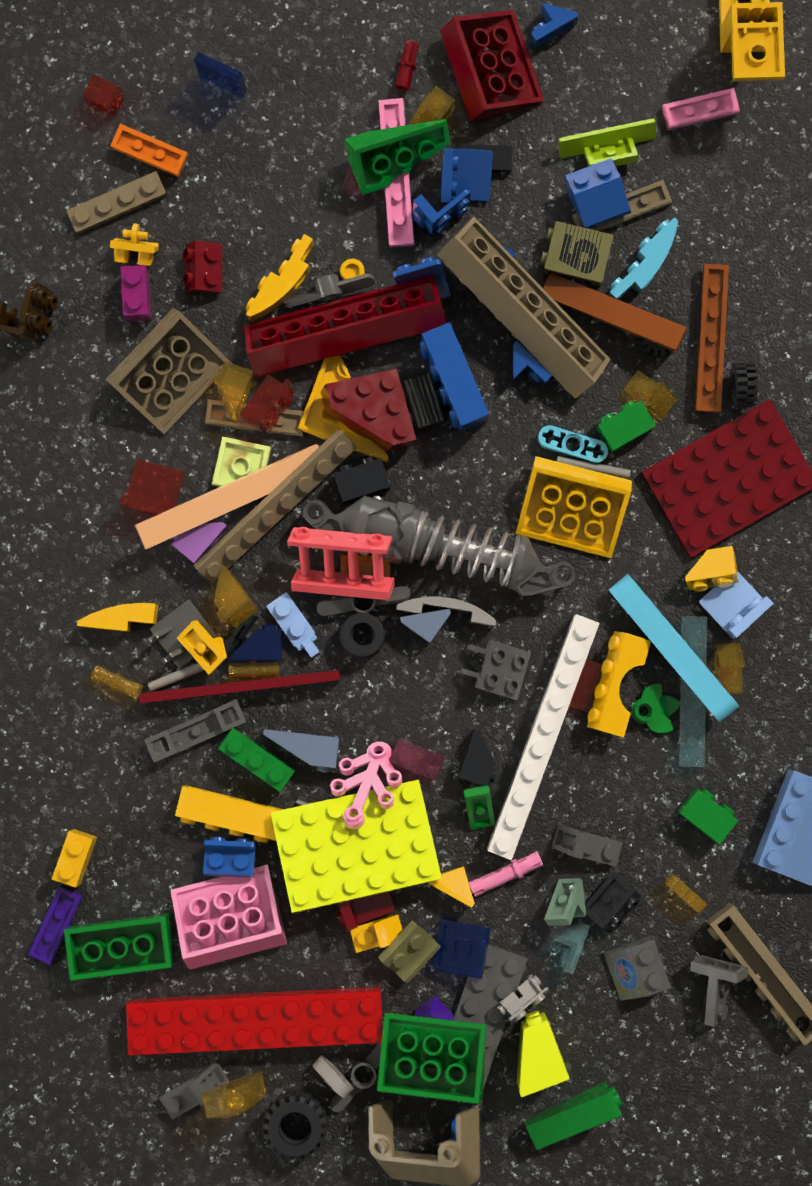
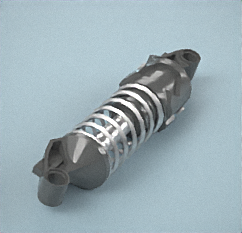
M363 496L338 514H333L325 503L320 500L309 502L303 510L304 518L317 530L392 536L387 555L383 554L384 561L400 564L401 562L412 563L414 559L420 561V565L423 566L427 561H434L436 559V569L439 570L443 567L447 555L453 556L451 568L453 574L459 571L464 559L468 560L467 574L469 578L475 575L480 563L484 564L483 578L485 582L490 581L497 567L500 568V585L508 586L509 589L517 591L522 596L542 594L553 597L555 589L568 586L575 579V571L568 562L561 561L548 567L543 566L528 536L521 535L520 537V535H517L512 550H508V532L503 534L498 547L492 546V528L487 530L482 543L476 542V524L470 527L466 539L460 538V520L454 523L450 535L444 534L446 521L444 516H441L438 521H433L428 512H420V509H416L412 504L400 501L396 504L384 501L379 496H374L373 498ZM312 505H317L321 508L322 515L320 518L311 517L309 509ZM359 552V554H361V555L372 554V553H362V552ZM562 567L568 568L571 572L566 580H560L556 576L557 571Z

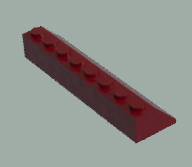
M433 274L244 325L246 352L254 375L258 377L270 375L273 372L284 369H292L310 362L315 363L325 358L341 356L344 353L355 350H364L370 346L389 343L400 338L412 337L446 324V319Z

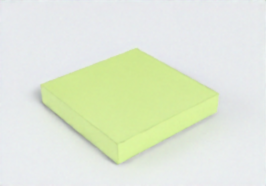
M222 437L212 485L221 487L268 466L271 447Z

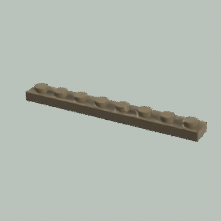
M338 429L194 564L195 568L207 580L213 583L357 447Z

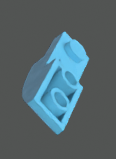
M675 217L670 222L665 220L655 230L657 234L652 239L647 237L639 244L638 248L640 250L636 257L641 263L638 261L634 262L627 269L629 274L623 280L620 277L617 278L609 286L611 291L608 296L619 300L631 288L639 294L650 283L672 246L678 220Z

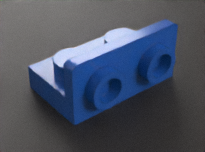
M211 837L210 840H204V876L254 878L255 842H251L247 838L225 841L226 839L222 837Z

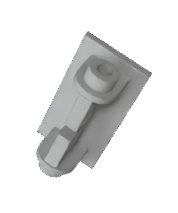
M536 976L528 977L526 981L516 988L522 997L518 998L514 992H511L499 1002L498 1012L502 1016L505 1014L508 1016L504 1020L505 1023L511 1020L517 1022L526 1014L524 1010L530 1004L536 1006L545 998L543 993L549 988L541 989L539 987L541 981Z

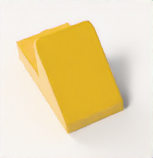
M197 620L192 621L177 637L208 675L212 674L227 658L222 637L212 638Z
M398 914L358 925L357 928L350 930L356 953L379 946L380 948L386 947L403 931Z

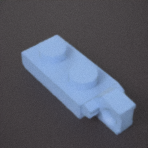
M287 592L266 606L294 647H297L299 651L305 648L311 658L320 653L313 643L317 639L314 634L315 631Z

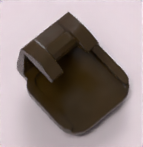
M40 283L28 285L19 317V328L14 327L18 309L12 307L7 313V303L0 301V330L23 340L39 343L42 335L49 334L52 330V320L48 318L50 311L57 308L58 297Z

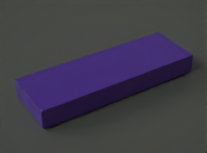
M62 885L59 886L28 956L50 966L52 965L64 940V929L70 926L84 895Z

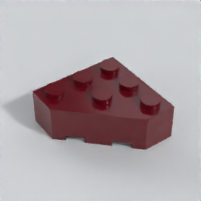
M397 369L328 383L321 390L322 400L328 417L348 426L351 431L376 443L384 451L389 452L407 448L416 441Z

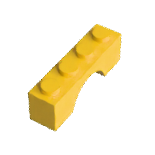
M614 631L613 636H611L608 642L609 651L607 658L601 667V679L594 692V704L588 713V728L624 737L631 713L623 706L620 700V683L630 669L645 664L651 643L650 640Z

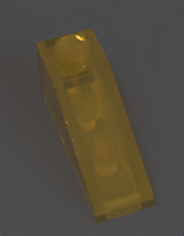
M262 1071L251 1073L202 1092L207 1118L232 1117L247 1111L266 1097Z

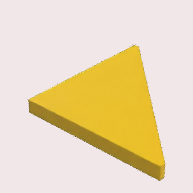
M341 356L325 358L298 429L324 440H327L340 429L357 447L354 451L369 457L375 456L376 459L381 458L382 462L387 463L388 456L383 449L378 447L379 445L351 431L348 426L338 420L335 421L327 416L321 390L325 384L351 379V376Z

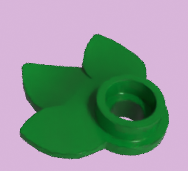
M652 684L643 690L641 699L633 703L631 715L636 722L647 724L653 732L667 733L673 730L672 723L668 717L678 709L680 702L671 696L662 695L661 684ZM642 706L647 708L645 716L639 714V709Z

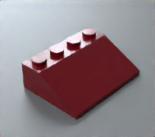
M514 10L453 17L440 30L470 122L492 119L544 102Z

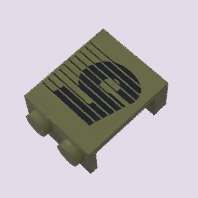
M556 221L554 228L548 229L545 241L550 243L548 252L543 251L540 266L544 267L543 274L547 275L548 271L591 281L590 286L600 288L614 235Z

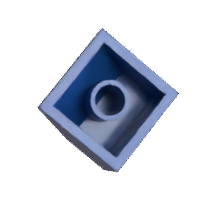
M612 158L565 175L568 197L583 228L590 229L631 213L621 177Z

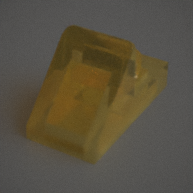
M637 370L623 389V392L636 402L642 400L646 409L662 420L677 401L676 397L661 381L657 384L639 370Z
M740 643L714 644L717 680L728 693H743L742 668L745 667Z

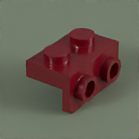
M197 240L187 244L183 250L185 272L182 281L185 286V293H222V244Z

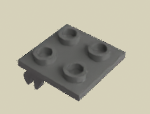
M190 599L149 629L153 636L146 640L147 643L150 645L153 642L159 641L169 654V656L161 660L164 665L174 661L180 669L194 658L177 639L192 621L197 620L212 638L218 637Z
M490 639L486 649L468 644L466 649L485 654L480 673L460 668L459 673L477 678L475 688L518 700L531 653Z

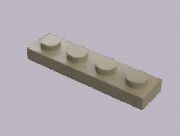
M157 171L66 211L77 235L166 197L167 194Z

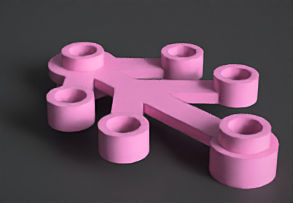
M384 742L372 743L368 747L366 754L353 760L344 758L339 762L340 772L343 775H351L355 769L369 764L366 771L344 781L342 779H335L331 782V792L335 796H342L346 791L360 785L353 805L344 812L345 825L350 829H359L364 825L365 817L362 810L371 787L378 796L380 807L389 809L394 805L393 794L386 791L377 772L381 766L387 775L388 785L393 788L399 787L402 784V775L390 763L391 748ZM345 765H351L348 769L343 768ZM392 777H398V778H399V779L396 780V781L390 780ZM338 785L342 786L339 790L334 789ZM384 798L390 799L388 802H383L382 800ZM352 814H358L356 817H350Z

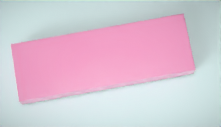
M734 88L662 105L667 131L736 115L740 112Z

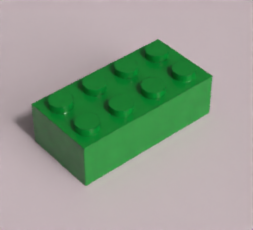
M169 913L75 925L64 929L70 981L171 968L175 964Z

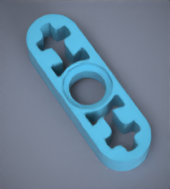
M548 425L543 427L538 434V442L541 447L583 461L599 464L608 455V447L604 442L565 429ZM548 431L553 432V437L560 439L561 434L565 435L561 448L557 447L558 441L552 440L550 444H547L545 442L546 438L542 437V434H547ZM569 438H575L579 441L580 447L577 451L573 452L567 449L566 441ZM584 441L589 443L587 448L594 449L596 446H599L603 455L594 458L593 453L587 450L585 455H581Z

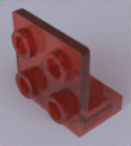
M268 374L242 410L240 416L264 433L268 428L272 429L280 418L278 416L282 408L287 409L294 399L291 381L286 379L282 384Z
M137 460L127 495L122 494L120 505L152 515H158L176 507L185 473L177 469Z

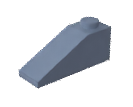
M264 729L263 735L309 765L316 766V771L331 772V768L337 767L339 737Z

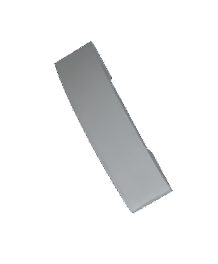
M430 596L414 598L397 604V611L421 614L423 605L471 613L470 623L496 626V620L484 610L458 599Z

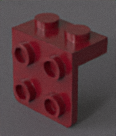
M384 892L338 903L341 911L337 912V916L341 926L346 925L349 931L357 928L358 924L393 912L395 907L390 892Z

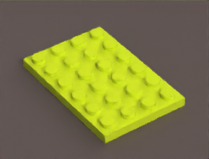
M419 780L402 783L396 788L385 787L386 791L391 792L394 797V805L389 809L380 807L378 796L374 790H370L362 810L365 822L359 829H350L344 822V812L353 805L357 793L271 812L292 913L442 879ZM384 798L382 801L388 802L390 799ZM352 814L350 817H356L358 814Z

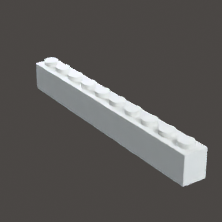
M577 614L573 615L487 846L489 852L510 860L513 858L598 629L599 623Z

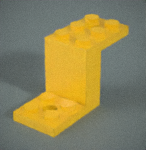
M719 0L721 53H732L733 81L783 80L785 78L782 2L749 0L750 3H738V0ZM751 52H764V58L757 60L753 58Z

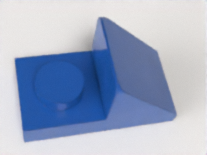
M542 4L541 14L547 23L541 22L532 29L530 36L532 46L536 49L577 24L578 14L575 11Z
M516 341L512 346V383L527 370L528 377L535 384L540 382L544 386L551 379L552 374Z

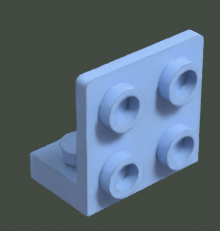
M739 572V583H733L732 586L725 588L715 586L699 600V604L732 639L737 638L774 604L767 596L761 597Z

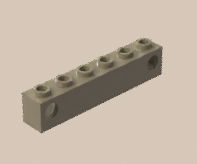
M728 903L706 921L710 926L707 931L716 942L722 941L726 946L723 951L732 962L737 960L740 965L748 967L746 981L752 980L757 986L754 991L763 1002L768 1000L773 1006L770 1010L779 1022L783 1020L789 1028L786 1032L795 1043L799 1040L802 1044L807 1045L812 1041L811 1003L735 906ZM728 917L731 921V926L727 931H721L717 925ZM799 1017H806L809 1020V1027L804 1031H800L795 1025Z

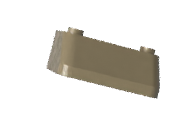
M392 1099L369 1106L370 1152L385 1172L393 1179L451 1186H471L480 1177L479 1107H473L457 1114L456 1140L443 1142L438 1149V1155L394 1151Z

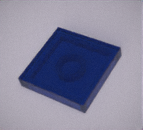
M197 53L194 62L199 77L238 96L244 97L247 88L242 72L202 53Z
M441 919L437 938L440 949L435 953L432 969L482 979L491 928Z

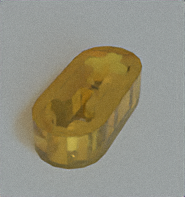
M673 873L664 881L670 889L697 913L700 914L707 907L708 904Z

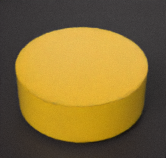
M348 259L340 267L342 280L365 274L363 264L356 259Z

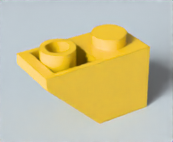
M728 546L707 550L685 577L689 590L705 591L708 587L719 586L725 588L732 586L733 583H739L733 547Z

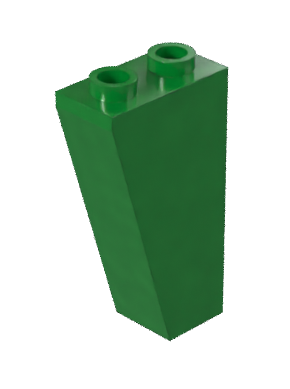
M605 1081L525 1120L524 1123L538 1150L622 1116L619 1108L623 1104L614 1086L609 1088Z

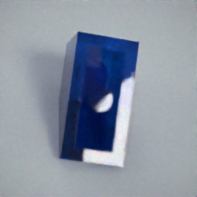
M262 625V630H256L231 655V660H283V630H277V625Z

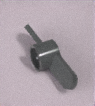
M336 274L322 276L314 280L316 291L288 298L284 301V305L286 308L314 300H333L344 294L373 286L375 283L374 277L371 274H363L339 281Z
M395 587L389 600L373 599L372 606L367 610H360L355 606V597L333 598L320 601L317 604V612L322 616L349 611L370 613L376 606L407 601L411 594L408 587Z
M379 1043L366 1059L359 1060L353 1065L351 1077L348 1081L354 1089L346 1098L336 1094L331 1099L330 1107L334 1112L342 1111L360 1089L369 1088L375 1083L377 1070L380 1066L382 1043ZM360 1066H367L373 1071V1077L368 1082H361L356 1079L355 1070Z

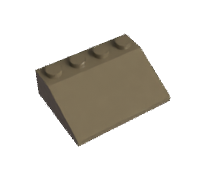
M172 308L105 380L156 428L165 434L224 372L231 362L180 311Z

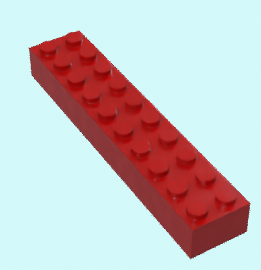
M381 987L130 999L126 1004L128 1055L382 1043L383 1036Z

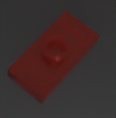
M586 659L569 706L589 713L594 704L596 686L601 679L602 664Z

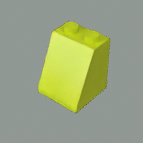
M534 1011L524 1016L525 1019L521 1020L517 1085L521 1097L569 1080L567 1070L544 1012Z

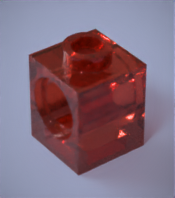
M95 74L92 75L82 95L87 104L112 116L116 110L121 108L124 101V94L120 86Z

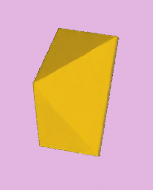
M464 867L441 873V880L428 882V884L471 908L473 907L474 900Z

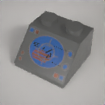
M651 936L603 952L620 1001L647 997L671 988L655 940Z

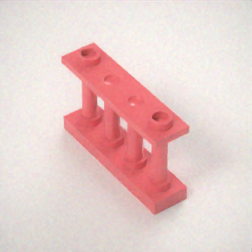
M294 527L287 545L299 547L300 569L296 570L292 579V591L389 600L395 585L394 578L384 577L383 554L387 555L392 542V536ZM309 548L323 549L325 571L311 570ZM333 550L348 551L349 573L335 572ZM358 552L372 553L374 576L359 574Z

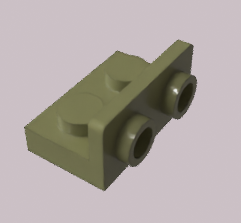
M412 920L378 958L384 965L397 973L405 983H408L440 949V945L427 931Z

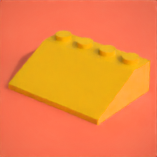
M535 456L515 534L612 558L630 498L632 481Z

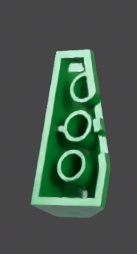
M441 119L368 131L346 138L345 144L348 160L361 194L365 195L392 184L394 178L402 173L406 174L411 171L410 167L422 159L427 160L449 145L450 138L447 120Z

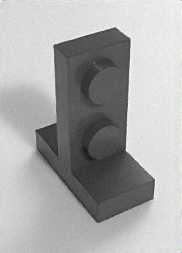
M558 824L551 848L576 858H585L616 867L623 842Z
M701 955L691 961L690 971L709 976L704 1025L715 1027L727 1017L728 1006L726 1005V996L730 990V982L737 984L747 978L748 967Z
M215 1061L208 1065L201 1073L164 1093L159 1099L171 1119H174L199 1104L203 1106L210 1102L230 1081L219 1063Z

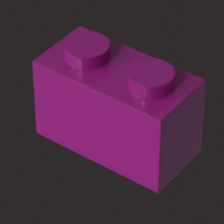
M146 265L122 266L121 286L124 318L127 322L152 320L149 270Z

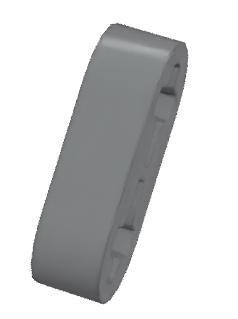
M321 1055L312 1064L322 1078L342 1098H346L354 1089L350 1082L325 1056Z

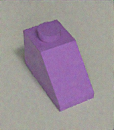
M223 522L201 524L172 537L174 541L171 544L195 564L214 546L229 527Z

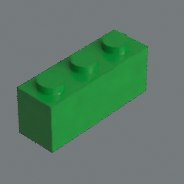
M237 728L231 729L218 748L279 792L284 789L296 772L294 768Z

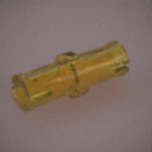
M251 660V663H229V679L251 678L252 680H257V677H280L279 661L257 663L256 660Z
M99 665L94 667L90 676V680L110 687V691H119L133 699H137L142 690L141 684L124 678L123 674L119 672L115 674Z

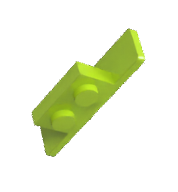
M655 119L642 120L559 138L560 158L584 154L588 167L612 158L615 166L638 162V154L634 143L655 139L656 121Z

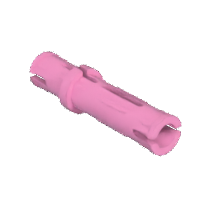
M535 851L519 860H511L512 863L481 878L470 881L469 885L474 896L477 897L518 877L521 879L524 877V874L544 866L538 852Z

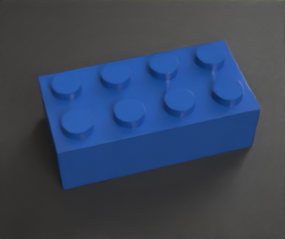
M450 322L422 333V342H419V349L424 361L429 360L431 364L429 365V373H431L434 384L438 382L440 385V392L438 393L442 404L449 406L448 417L453 429L458 427L459 432L462 433L487 422L489 412Z

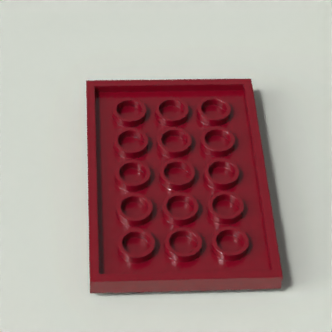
M771 399L641 472L689 558L812 489V469Z

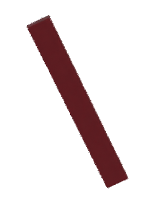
M335 670L140 693L139 699L140 703H150L339 681L341 678L340 672Z

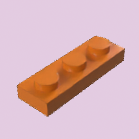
M122 124L119 125L110 145L112 149L177 177L180 176L189 156L188 152Z

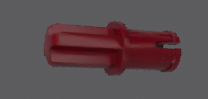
M413 40L405 42L401 61L398 62L399 71L394 86L398 90H410L413 71L417 69L415 62L419 49L418 42Z

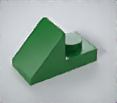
M489 786L464 790L471 830L495 826Z

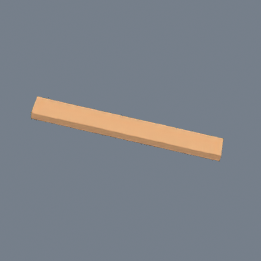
M317 444L136 524L135 527L144 548L148 549L270 494L319 446Z

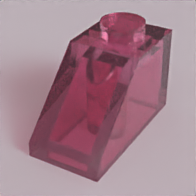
M399 738L389 762L436 780L445 757Z

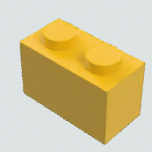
M76 829L68 831L52 880L75 888L81 885L97 837Z

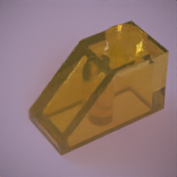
M435 86L420 104L409 125L441 119L447 120L455 110V100Z
M225 362L222 370H217L214 383L217 385V393L231 421L237 424L254 383L253 370Z
M223 566L220 569L213 602L219 609L216 614L224 624L229 622L236 628L259 609L234 574Z

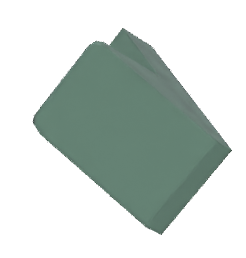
M581 878L558 880L544 918L548 926L571 925L573 917L586 916L583 881Z

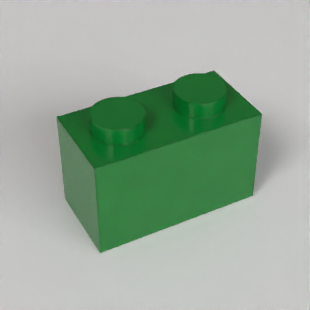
M632 400L620 407L622 410L620 413L613 415L611 412L599 419L600 424L596 427V430L607 445L610 454L656 427L642 400L637 403Z
M694 788L677 810V813L714 842L721 844L738 822L733 817L735 812L724 803L722 806L713 801L715 796L705 788L701 791Z

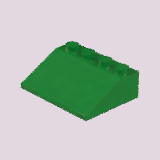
M385 1012L377 1091L479 1104L483 1097L487 1024Z

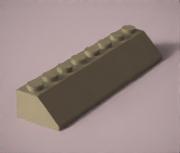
M472 217L439 251L437 256L445 266L455 273L461 283L466 285L476 295L477 299L494 314L495 318L501 321L511 334L528 349L529 353L536 357L562 384L563 388L574 398H577L597 381L611 359L475 217Z

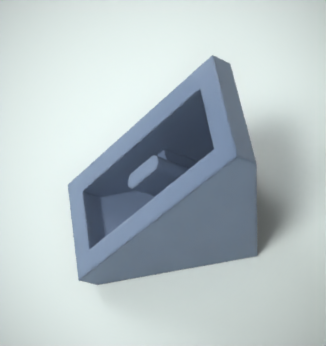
M450 609L404 616L400 617L404 626L430 643L451 613Z

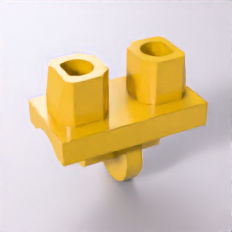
M135 223L132 226V230L123 229V237H129L131 240L114 238V240L110 241V248H114L115 262L128 263L131 250L138 251L139 265L150 266L153 263L154 253L159 250V243L139 241V239L147 240L148 232L140 231V225Z

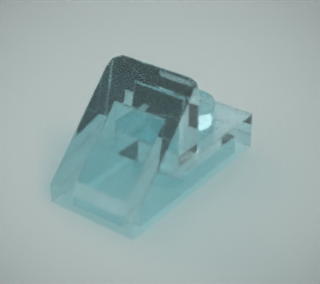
M581 922L551 937L554 941L569 946L568 949H563L559 963L563 964L561 968L567 973L573 974L590 928L588 923Z

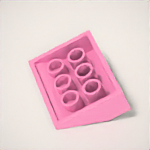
M268 864L256 867L254 878L222 876L171 890L182 958L189 970L287 944Z

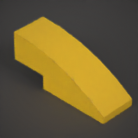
M133 603L105 608L78 620L77 626L131 632L132 622L156 624L158 605L153 603Z

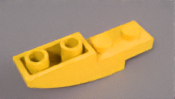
M304 234L301 240L297 239L291 248L292 256L289 261L284 260L278 271L280 276L270 272L268 277L264 276L261 279L257 288L260 291L256 298L252 297L245 308L248 320L253 322L272 312L284 303L302 284L310 272L309 265L304 261L314 246L311 237Z

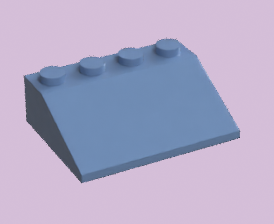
M788 769L752 863L812 886V777Z

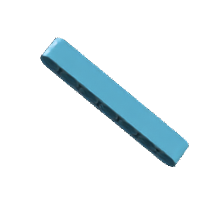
M626 574L609 589L615 599L719 722H722L740 707L629 574Z

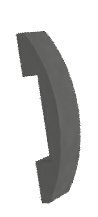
M237 699L180 725L144 739L155 763L246 723V719Z

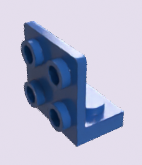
M444 148L441 202H451V199H455L466 189L471 192L470 200L489 201L493 152L491 150Z

